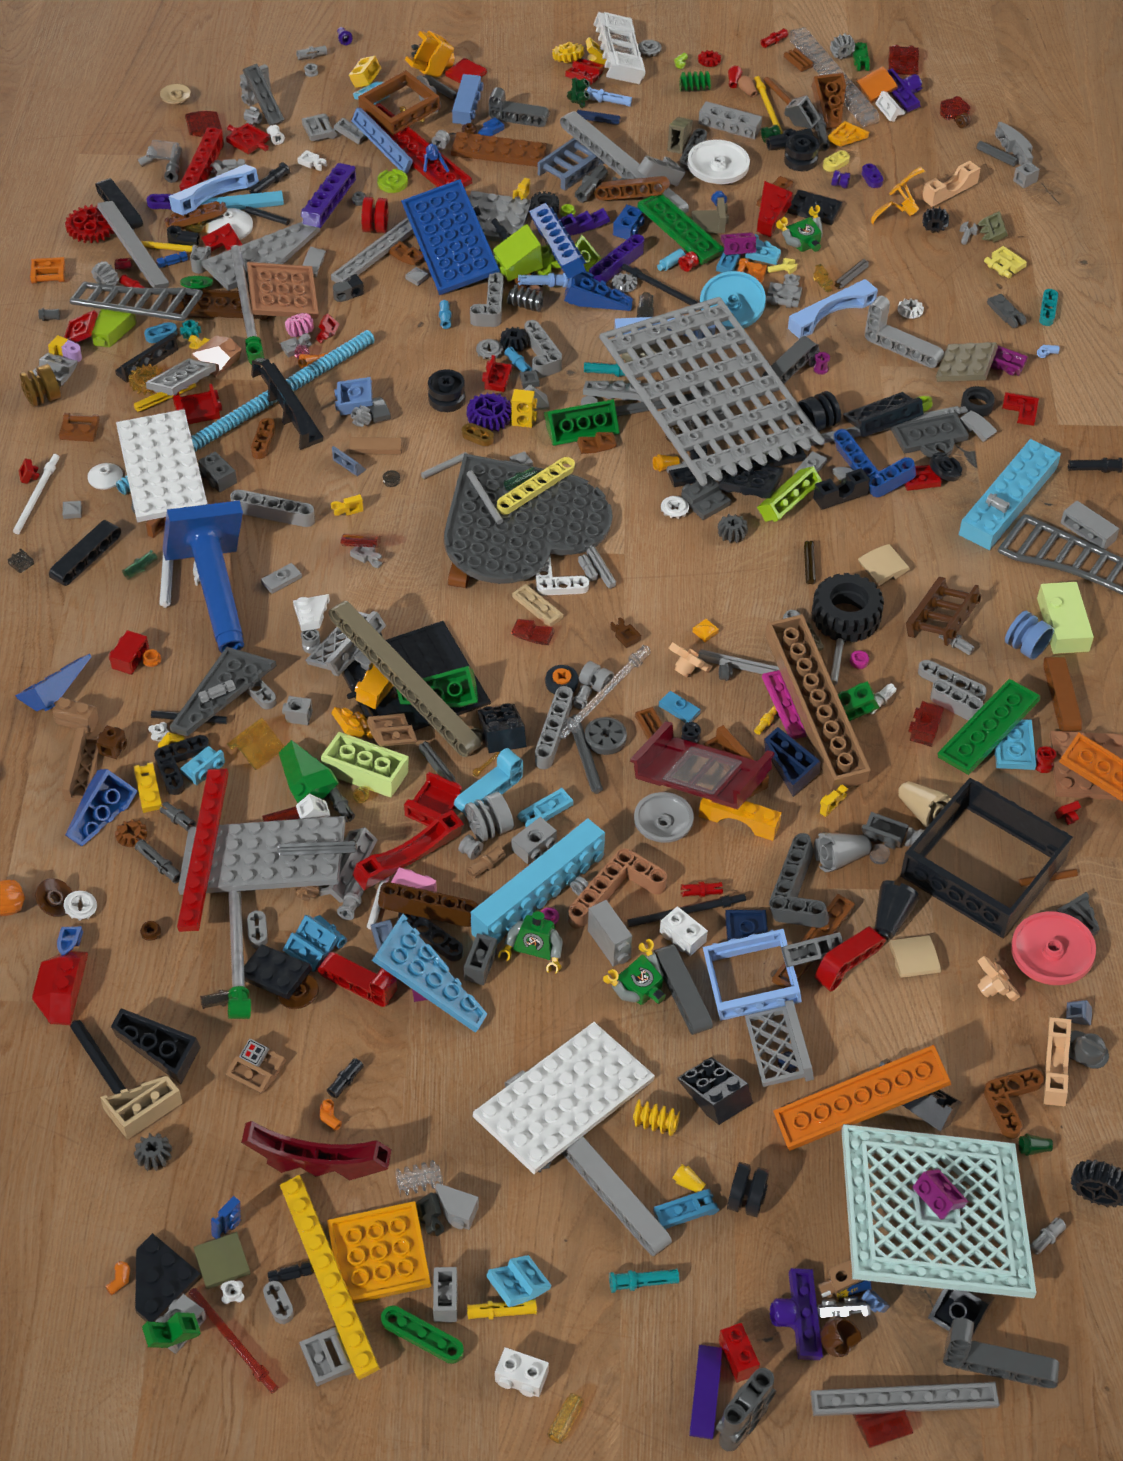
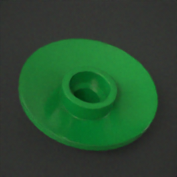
M188 276L182 278L180 284L186 288L202 289L211 286L213 280L206 276Z

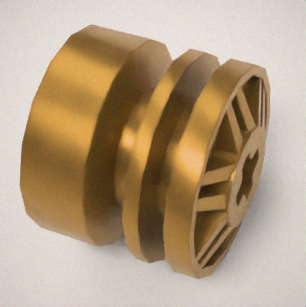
M49 364L37 367V376H35L31 369L27 371L28 376L25 372L19 374L23 393L32 407L38 405L37 400L40 404H44L43 395L49 401L61 397L58 382Z

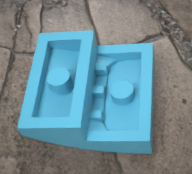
M529 1255L510 1259L508 1266L489 1269L486 1276L508 1307L530 1301L551 1288V1284Z

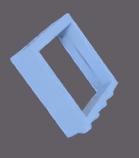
M784 929L770 930L767 933L752 934L745 938L730 939L727 942L712 943V945L703 947L720 1021L785 1006V1001L793 1000L794 1004L802 1003L794 966L786 967L791 987L722 1002L712 961L773 947L787 946Z

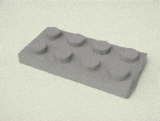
M188 358L147 381L146 389L167 393V395L171 396L176 395L177 392L188 388L189 385L199 382L203 377H207L210 373L216 371V365Z

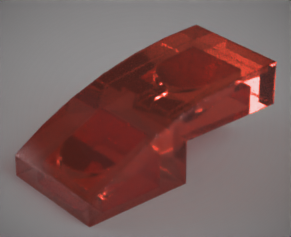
M517 619L511 633L525 641L549 646L554 629L553 627L536 626L534 620Z

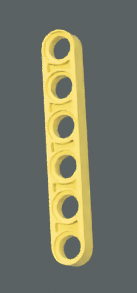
M563 457L500 497L497 500V511L503 515L510 514L570 475L574 471L575 461L570 457ZM563 464H569L571 467H564ZM550 472H557L559 475H552ZM538 480H545L546 483H540ZM526 488H532L534 491H527ZM513 496H520L522 499L517 500ZM501 504H507L509 507L504 508V507H501L500 505H501Z

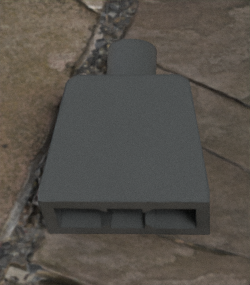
M807 95L793 99L785 107V116L789 117L795 126L812 129L821 119Z

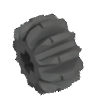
M728 514L727 517L722 516L721 521L718 523L719 537H722L723 541L728 540L729 543L731 541L738 543L739 540L743 541L748 533L747 521L743 520V516L737 517L736 514L734 516Z
M149 1132L148 1138L141 1136V1143H135V1159H137L138 1165L140 1167L144 1166L147 1171L151 1167H154V1170L157 1171L159 1165L165 1167L166 1161L171 1160L172 1146L169 1144L166 1137L162 1138L159 1133L153 1137Z

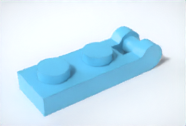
M561 788L522 810L517 815V818L525 823V827H528L539 817L547 821L573 806V799Z

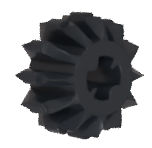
M933 206L932 209L927 208V211L924 212L922 224L926 230H931V233L933 231L939 232V230L944 231L945 227H948L949 215L946 209H941L940 206L938 208Z
M512 326L511 329L506 328L505 331H502L500 343L504 351L508 347H513L516 352H523V349L527 348L528 335L525 329Z

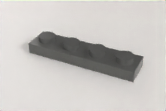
M258 64L244 68L242 71L269 126L283 122L285 119Z

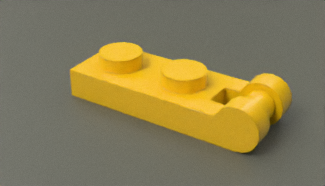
M153 762L147 763L145 766H133L143 813L160 810L162 803ZM149 773V775L143 777L141 774Z

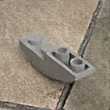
M998 122L995 135L1006 152H1013V155L1018 158L1020 165L1028 161L1032 163L1033 156L1031 153L1033 146L1011 126Z

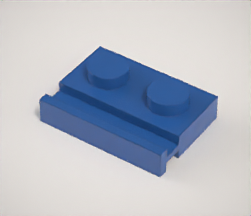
M235 1196L218 1211L216 1219L214 1217L211 1219L212 1237L215 1239L220 1238L222 1232L226 1234L230 1229L234 1230L241 1221L240 1200Z

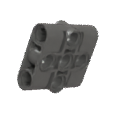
M757 1369L726 1406L723 1417L716 1426V1430L720 1432L719 1444L722 1449L726 1451L736 1450L766 1413L769 1403L776 1394V1390L773 1388L774 1376L769 1369Z

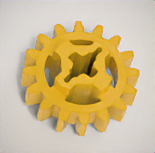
M567 42L552 49L553 59L555 61L558 60V62L570 63L584 56V46L582 44L578 45V43Z

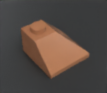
M215 336L195 350L192 356L196 360L215 364L216 371L211 374L217 377L239 360L242 349L229 337Z

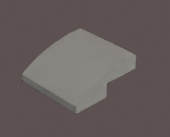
M46 353L39 359V366L49 364L58 385L62 386L75 370L78 361ZM36 368L33 370L35 376H37Z

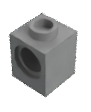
M1028 161L1015 169L1013 181L1022 188H1026L1037 182L1040 169Z
M289 696L287 703H284L282 708V714H285L286 722L309 725L313 711L311 699Z

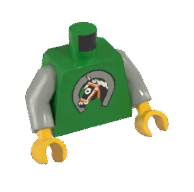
M819 205L815 206L816 212L812 206L809 209V214L814 219L809 217L789 226H786L788 224L786 217L777 221L776 227L782 229V235L789 246L795 247L801 252L812 249L814 252L820 250L823 230L821 219L818 217Z
M533 912L532 916L527 915L524 921H518L510 928L504 942L506 944L505 948L500 950L498 958L501 957L502 952H506L508 954L506 961H508L512 955L510 949L513 947V951L547 960L552 958V962L546 967L548 973L551 972L552 965L556 967L555 974L561 970L558 958H561L563 941L555 930L554 923L544 919L542 912Z
M647 939V949L643 943L639 944V950L645 952V956L642 954L619 975L616 970L611 969L608 971L611 978L608 975L603 977V981L606 984L611 983L612 989L623 1001L644 1005L649 999H652L657 1004H660L666 997V994L661 991L664 977L655 952L651 951L654 943L651 939Z

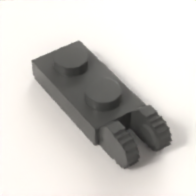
M1002 294L988 298L987 304L1012 328L1018 327V323L1021 325L1026 324L1025 316Z

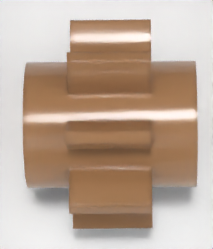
M319 886L294 887V891L297 893L296 897L308 902L310 897L315 898L318 895L320 889Z

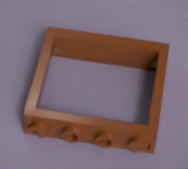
M404 71L358 96L359 108H362L391 135L441 109L440 97L408 71ZM405 86H409L425 99L392 118L374 105L377 101Z

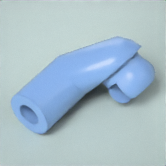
M1043 345L1037 350V355L1040 358H1045L1049 354H1059V346Z

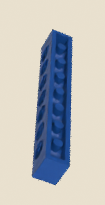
M544 203L530 210L529 213L535 226L548 247L552 250L566 277L569 279L585 271L583 265L585 260L582 254H580L553 208H549Z

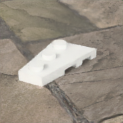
M329 594L309 598L301 597L293 600L301 631L321 627L324 618L323 613L327 610V603L330 601Z

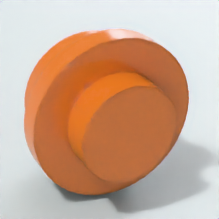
M154 649L145 651L142 657L143 664L148 667L157 666L161 662L160 653Z

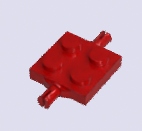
M249 123L238 128L231 124L227 126V130L232 132L226 137L227 143L248 155L257 148L265 152L266 150L268 151L269 146L265 143L270 140V137L267 133Z

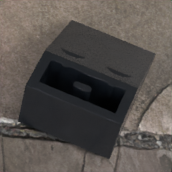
M505 703L498 707L486 706L477 710L488 753L501 752L505 748L513 750L527 747L525 726L515 704Z
M713 1057L704 1060L699 1065L677 1077L678 1081L703 1112L718 1125L753 1104L748 1083Z

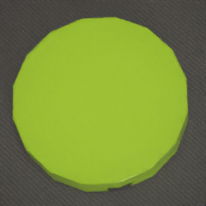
M384 170L377 177V185L384 192L397 193L406 189L408 178L406 173L401 170Z

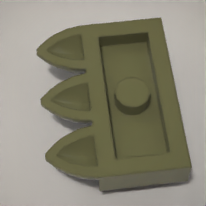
M1000 211L982 219L978 223V226L983 227L980 233L986 234L982 240L993 241L994 243L1008 236Z

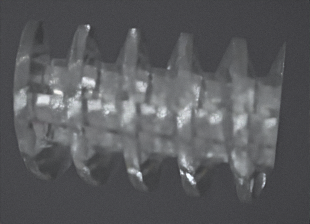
M434 1160L430 1161L429 1167L425 1162H422L421 1170L416 1164L413 1165L412 1172L407 1166L404 1167L403 1174L399 1169L395 1170V1179L400 1197L402 1190L408 1196L410 1188L416 1194L418 1193V1186H421L426 1191L427 1184H430L432 1189H435L437 1181L443 1185L440 1167Z

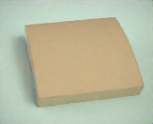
M890 544L876 548L858 559L861 566L878 586L892 577L897 579L910 570Z
M929 935L889 940V948L895 958V967L900 978L941 972L938 956Z

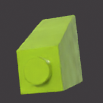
M101 309L92 332L94 346L111 347L136 325L135 314Z

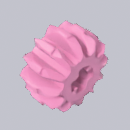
M301 313L288 318L285 322V328L291 337H298L304 333L312 332L314 323L309 314Z

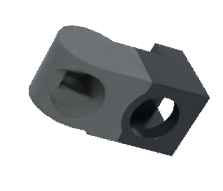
M357 274L351 275L350 280L337 282L333 285V298L338 302L364 295V285Z

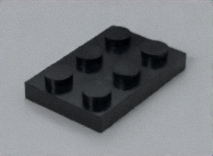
M798 190L787 213L814 219L809 214V209L812 206L816 212L815 206L819 205L818 217H820L821 222L832 225L842 207V201Z
M261 944L244 965V978L247 983L289 1000L311 972L312 967L307 962Z

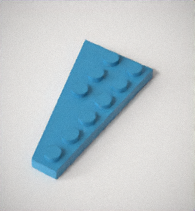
M402 914L372 961L476 1033L487 1016L486 1011L472 995L466 993L461 987L462 983L458 978L455 979L451 975L449 967L429 944H425L420 938L418 930L416 928L413 929L407 922L408 918Z

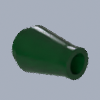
M1025 1134L1019 1137L1018 1148L1020 1153L1026 1156L1051 1152L1053 1150V1141L1051 1138Z

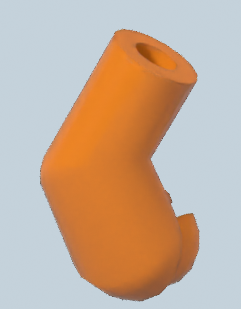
M325 1099L320 1105V1119L337 1131L341 1127L342 1122L334 1117V1102L331 1099Z
M119 1261L115 1264V1279L105 1286L110 1295L116 1293L129 1282L130 1267L126 1262Z

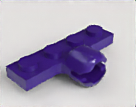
M893 68L887 70L898 86V89L891 93L905 111L909 112L919 108L920 101L914 94L922 90L920 77L917 74H913L905 79H901Z
M791 1268L788 1272L791 1299L775 1298L770 1306V1320L776 1327H790L794 1329L798 1359L821 1360L823 1354L813 1269Z

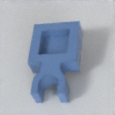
M868 1289L862 1296V1299L870 1305V1309L875 1313L877 1311L885 1313L890 1307L873 1290Z

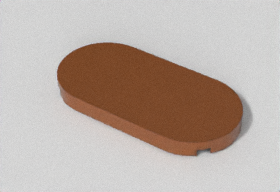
M217 201L199 205L196 210L185 215L173 213L171 218L166 217L164 222L167 228L172 225L184 227L218 217L227 211L225 202H221V204Z

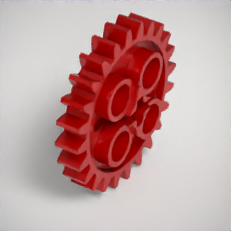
M92 204L90 207L84 205L83 209L78 207V211L73 210V214L69 213V217H66V231L69 237L72 236L73 240L78 239V242L84 240V243L90 241L92 244L96 240L98 243L99 239L105 241V237L110 238V234H115V232L97 208L98 204L96 207H93Z

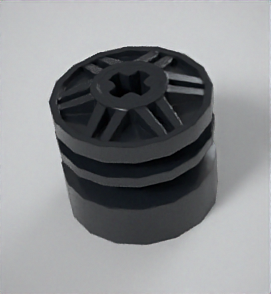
M829 391L800 400L798 403L818 432L823 431L824 428L836 426L841 421L839 403Z

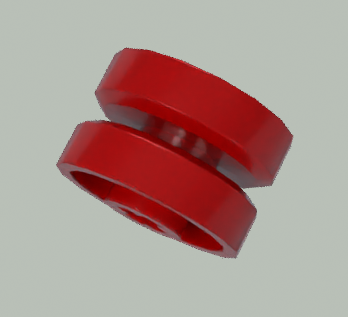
M364 197L361 216L362 231L372 233L375 226L377 233L386 234L389 219L388 199L378 198L375 205L373 197Z

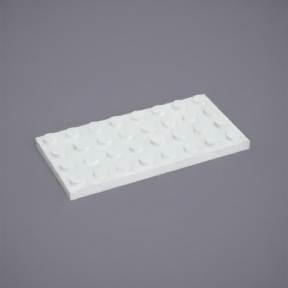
M185 409L116 422L137 522L166 517L167 509L207 504Z
M593 1022L473 1111V1117L535 1174L654 1080L655 1075L599 1025Z

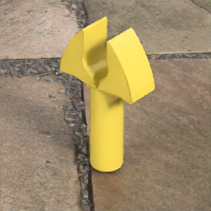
M783 258V264L769 266L767 271L772 273L786 270L788 274H792L797 270L798 264H795L794 259Z

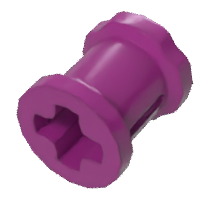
M819 352L815 355L816 364L814 365V372L822 375L828 372L830 355L826 352Z

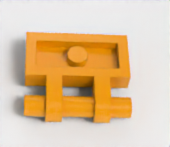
M334 707L331 714L345 734L361 738L363 735L369 739L373 738L367 724V719L363 714L355 712L352 715L353 712L347 708Z

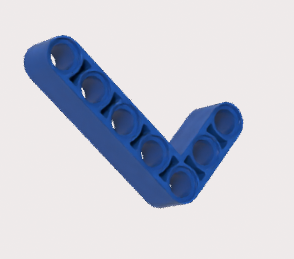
M840 429L834 433L836 448L851 469L857 470L862 468L869 477L868 491L873 497H881L915 478L916 469L912 458H903L878 471L847 430Z

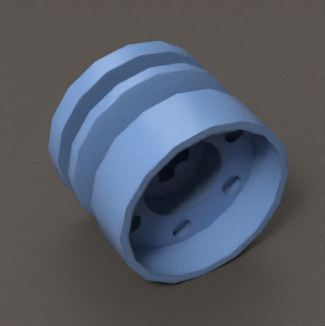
M1025 610L1017 616L1009 627L1005 636V643L1010 646L1012 645L1016 650L1021 648L1020 650L1023 655L1034 660L1049 644L1054 628L1044 621L1038 622V617L1032 616V613Z

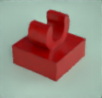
M25 458L19 469L21 483L28 484L30 479L38 480L40 476L37 473L39 468L32 465L31 459Z
M1075 801L1061 806L1054 813L1057 819L1064 817L1067 825H1070L1079 820L1076 812L1081 806L1079 801Z

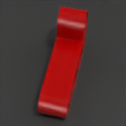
M868 926L830 950L823 957L814 978L830 992L834 991L840 985L845 973L877 953L884 946L886 939L872 927Z
M330 952L318 967V972L324 978L381 1007H385L397 991L396 977L383 968L376 974L334 952Z

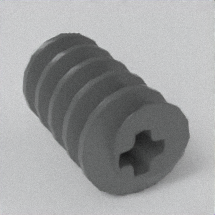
M515 285L509 291L507 303L540 312L543 306L542 292L540 291L536 295V290H533L532 294H530V288H527L526 292H524L523 286L518 290V285Z

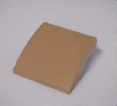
M405 714L373 716L367 719L371 734L380 747L417 742L412 725H408Z
M269 1050L260 1067H257L236 1056L225 1075L263 1094L278 1075L287 1059Z

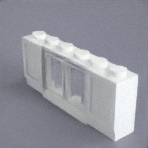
M598 12L593 25L597 27L596 32L600 33L598 41L602 42L600 49L604 50L603 59H607L605 68H609L606 77L640 84L641 80L645 77V68L638 49L636 35L634 34L635 30L632 19L611 13Z

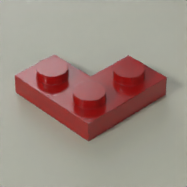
M229 223L201 237L204 245L210 246L211 252L223 245L227 251L231 250V247L234 245H242Z
M1005 392L1002 409L1019 411L1017 423L1034 426L1039 398Z

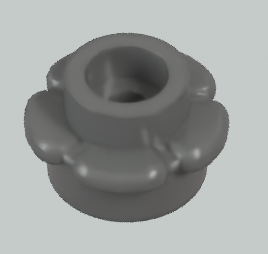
M358 191L353 194L352 201L355 205L362 206L363 199L367 196L365 193Z
M728 663L719 665V679L728 681L729 678H732L733 670L732 667L728 666Z

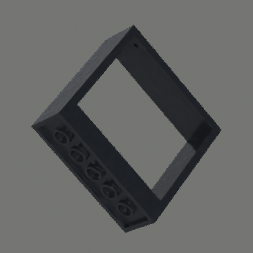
M969 778L906 851L900 877L1004 939L1051 880L1052 876L1066 861L1073 837L1053 826L1050 822L1034 815L1031 811H1027L1015 802L1006 799L998 792ZM966 809L1051 858L1011 908L925 858Z

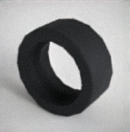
M973 386L967 388L962 396L961 407L965 406L968 412L972 410L982 417L988 416L993 409L994 394L985 387ZM981 399L985 401L987 404L976 405L971 403L969 400Z

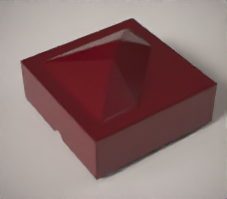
M131 258L116 259L114 262L115 269L124 270L131 268Z

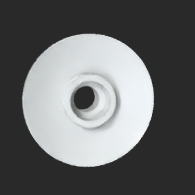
M112 463L96 465L88 473L89 484L101 490L114 488L116 481H121V478H123L121 468Z

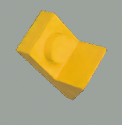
M589 37L586 40V49L590 53L587 59L605 64L607 59H603L604 50H601L600 45Z

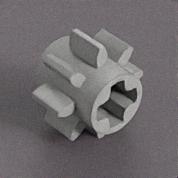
M250 106V109H246L244 112L246 123L256 126V123L260 124L262 121L260 109Z
M361 405L355 407L351 412V418L354 419L352 423L358 427L367 426L372 419V414L369 413L371 409Z

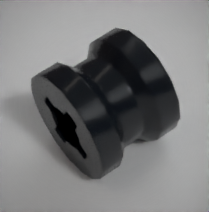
M694 722L685 723L682 726L681 739L698 744L701 733L700 726Z

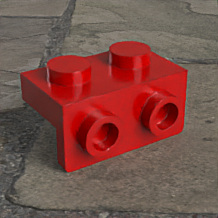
M492 355L490 361H487L486 372H483L482 382H485V389L505 392L512 371V365L496 362V355Z

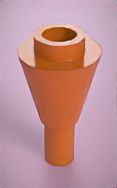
M327 353L320 355L300 354L298 365L304 369V367H308L309 364H312L314 361L316 362L317 359L324 357Z

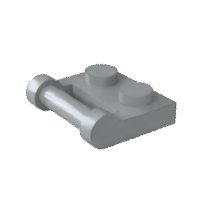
M327 114L302 118V125L311 141H318L324 138L334 139L337 137V132L332 128ZM320 122L324 124L326 130H323Z
M337 1327L299 1342L316 1386L354 1372ZM327 1341H332L341 1363L338 1367H335L325 1344Z

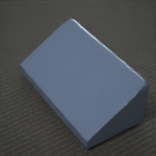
M335 446L332 447L333 460L356 476H359L366 470L362 465Z

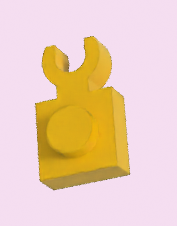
M842 784L836 791L833 790L829 795L826 794L820 801V814L827 817L838 806V803L847 797L845 792L848 791V788Z

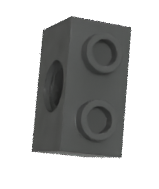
M477 933L464 965V980L485 985L497 953V938Z

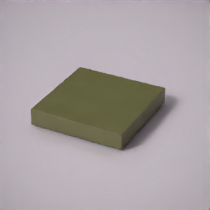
M237 1232L193 1247L207 1290L222 1285L224 1282L251 1274Z

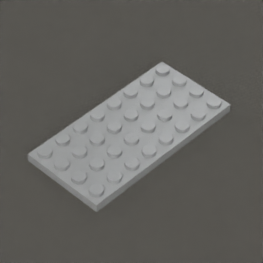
M345 817L219 825L206 893L339 884L342 853L279 855L277 848L280 843L344 841ZM197 826L189 827L178 886L180 895L184 893Z

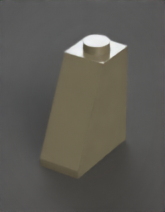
M677 117L669 125V152L683 154L692 133L693 120Z

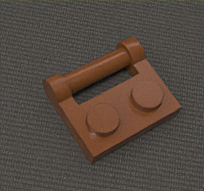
M64 413L59 432L60 440L94 442L100 422L99 415L81 416ZM70 422H83L92 424H75Z

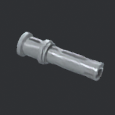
M357 881L354 883L351 891L345 894L342 906L337 909V914L345 920H352L354 918V912L362 902L361 896L364 890Z

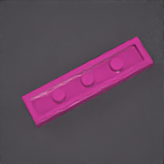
M780 670L763 673L762 679L787 734L792 739L807 737Z

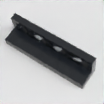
M171 333L122 364L115 370L116 375L128 383L178 351L176 335Z

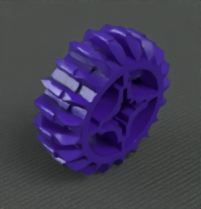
M487 392L485 395L480 393V396H474V399H470L466 415L469 423L476 424L490 431H499L500 428L504 429L505 425H509L512 418L510 401L506 397H502L501 394L495 395V393L489 394Z

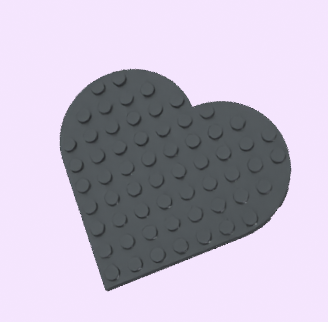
M464 453L445 526L444 547L453 564L467 575L490 583H515L526 580L540 572L547 564L550 554H578L586 552L592 546L596 547L610 531L613 516L612 508L605 499V494L598 487L594 488L588 484L589 481L570 474L510 514H500L503 522L497 524L468 478L467 472L470 470L474 472L496 508L497 500L544 469ZM550 472L552 475H559L557 472ZM538 480L540 483H546L545 480ZM526 488L527 491H534L532 488ZM513 496L514 499H522L520 496ZM501 504V505H500L501 507H504V508L509 507L507 504Z

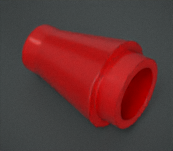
M731 66L728 70L730 88H736L738 80L742 76V70L739 66Z

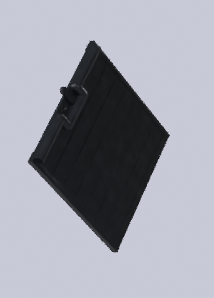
M444 621L386 640L421 678L466 666L470 667ZM355 659L341 673L351 690V693L347 694L348 699H356L355 687L359 681L362 682L367 672ZM475 674L478 703L460 708L450 707L457 715L491 704L489 697ZM395 686L392 687L376 710L357 701L366 719L373 716L405 714L408 725H412L414 731L431 725L413 705L400 704Z

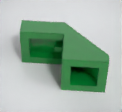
M176 1312L166 1322H146L142 1326L147 1346L150 1348H168L198 1337L201 1334L195 1313Z

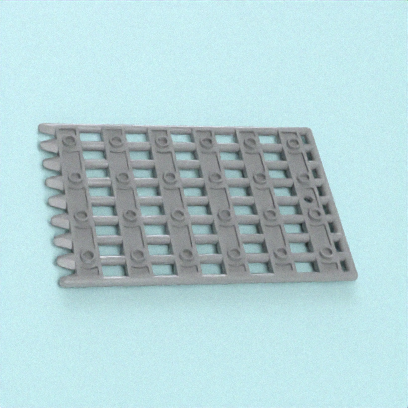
M720 297L599 335L605 347L701 486L707 485V475L720 482L723 477L722 470H725L732 476H736L738 472L736 465H740L745 470L750 471L752 469L751 460H755L760 465L765 466L767 464L766 455L768 454L775 460L780 461L782 458L780 450L784 449L787 453L794 456L797 452L795 447L797 444L809 451L811 448L810 440L813 439L819 445H824L825 443L818 430ZM729 320L734 328L726 330L721 322ZM715 325L720 333L712 335L707 327ZM700 329L705 338L698 340L693 331ZM686 334L691 342L683 344L678 336ZM672 339L677 347L669 349L664 341ZM657 343L662 351L654 353L649 345ZM746 343L751 352L744 354L738 345ZM643 348L648 356L639 358L634 350ZM732 348L737 356L729 358L724 350ZM628 352L633 361L625 363L620 355ZM718 353L723 361L715 363L710 354ZM703 357L708 366L700 368L695 359ZM688 362L693 371L685 372L680 364ZM674 367L679 375L671 377L666 369ZM763 367L768 375L760 377L755 369ZM659 371L664 380L656 382L651 374ZM748 371L754 380L746 382L741 373ZM644 376L649 385L641 387L636 378ZM734 376L740 385L732 387L726 378ZM720 381L725 389L717 392L712 383ZM705 386L710 394L702 396L697 388ZM690 390L696 399L687 401L682 393ZM780 390L786 399L778 401L773 392ZM675 395L681 404L673 406L668 397ZM766 395L771 404L763 406L758 397ZM661 400L666 409L658 411L653 402ZM751 400L757 409L749 411L743 402ZM737 405L742 414L734 416L729 407ZM722 410L727 419L720 421L714 412ZM797 414L803 423L795 425L790 416ZM708 415L713 423L705 426L699 417ZM783 419L789 428L781 431L775 421ZM693 420L698 428L690 431L684 422ZM769 424L774 433L766 435L761 426ZM678 425L683 433L675 436L669 427ZM754 429L760 438L751 440L746 431ZM739 434L745 443L737 446L731 436ZM724 439L730 448L722 451L716 441ZM710 444L715 453L707 456L702 446ZM695 449L700 458L692 461L687 451Z

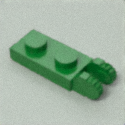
M855 43V51L852 52L856 71H860L861 66H865V71H869L870 60L867 43Z

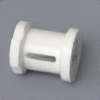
M278 125L268 127L267 134L271 137L272 143L275 145L283 143L285 137L280 132Z

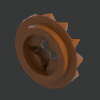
M131 819L128 822L123 821L122 825H117V831H115L116 840L122 846L135 847L139 840L146 839V825L142 824L140 820L134 821ZM128 829L134 831V836L128 833Z

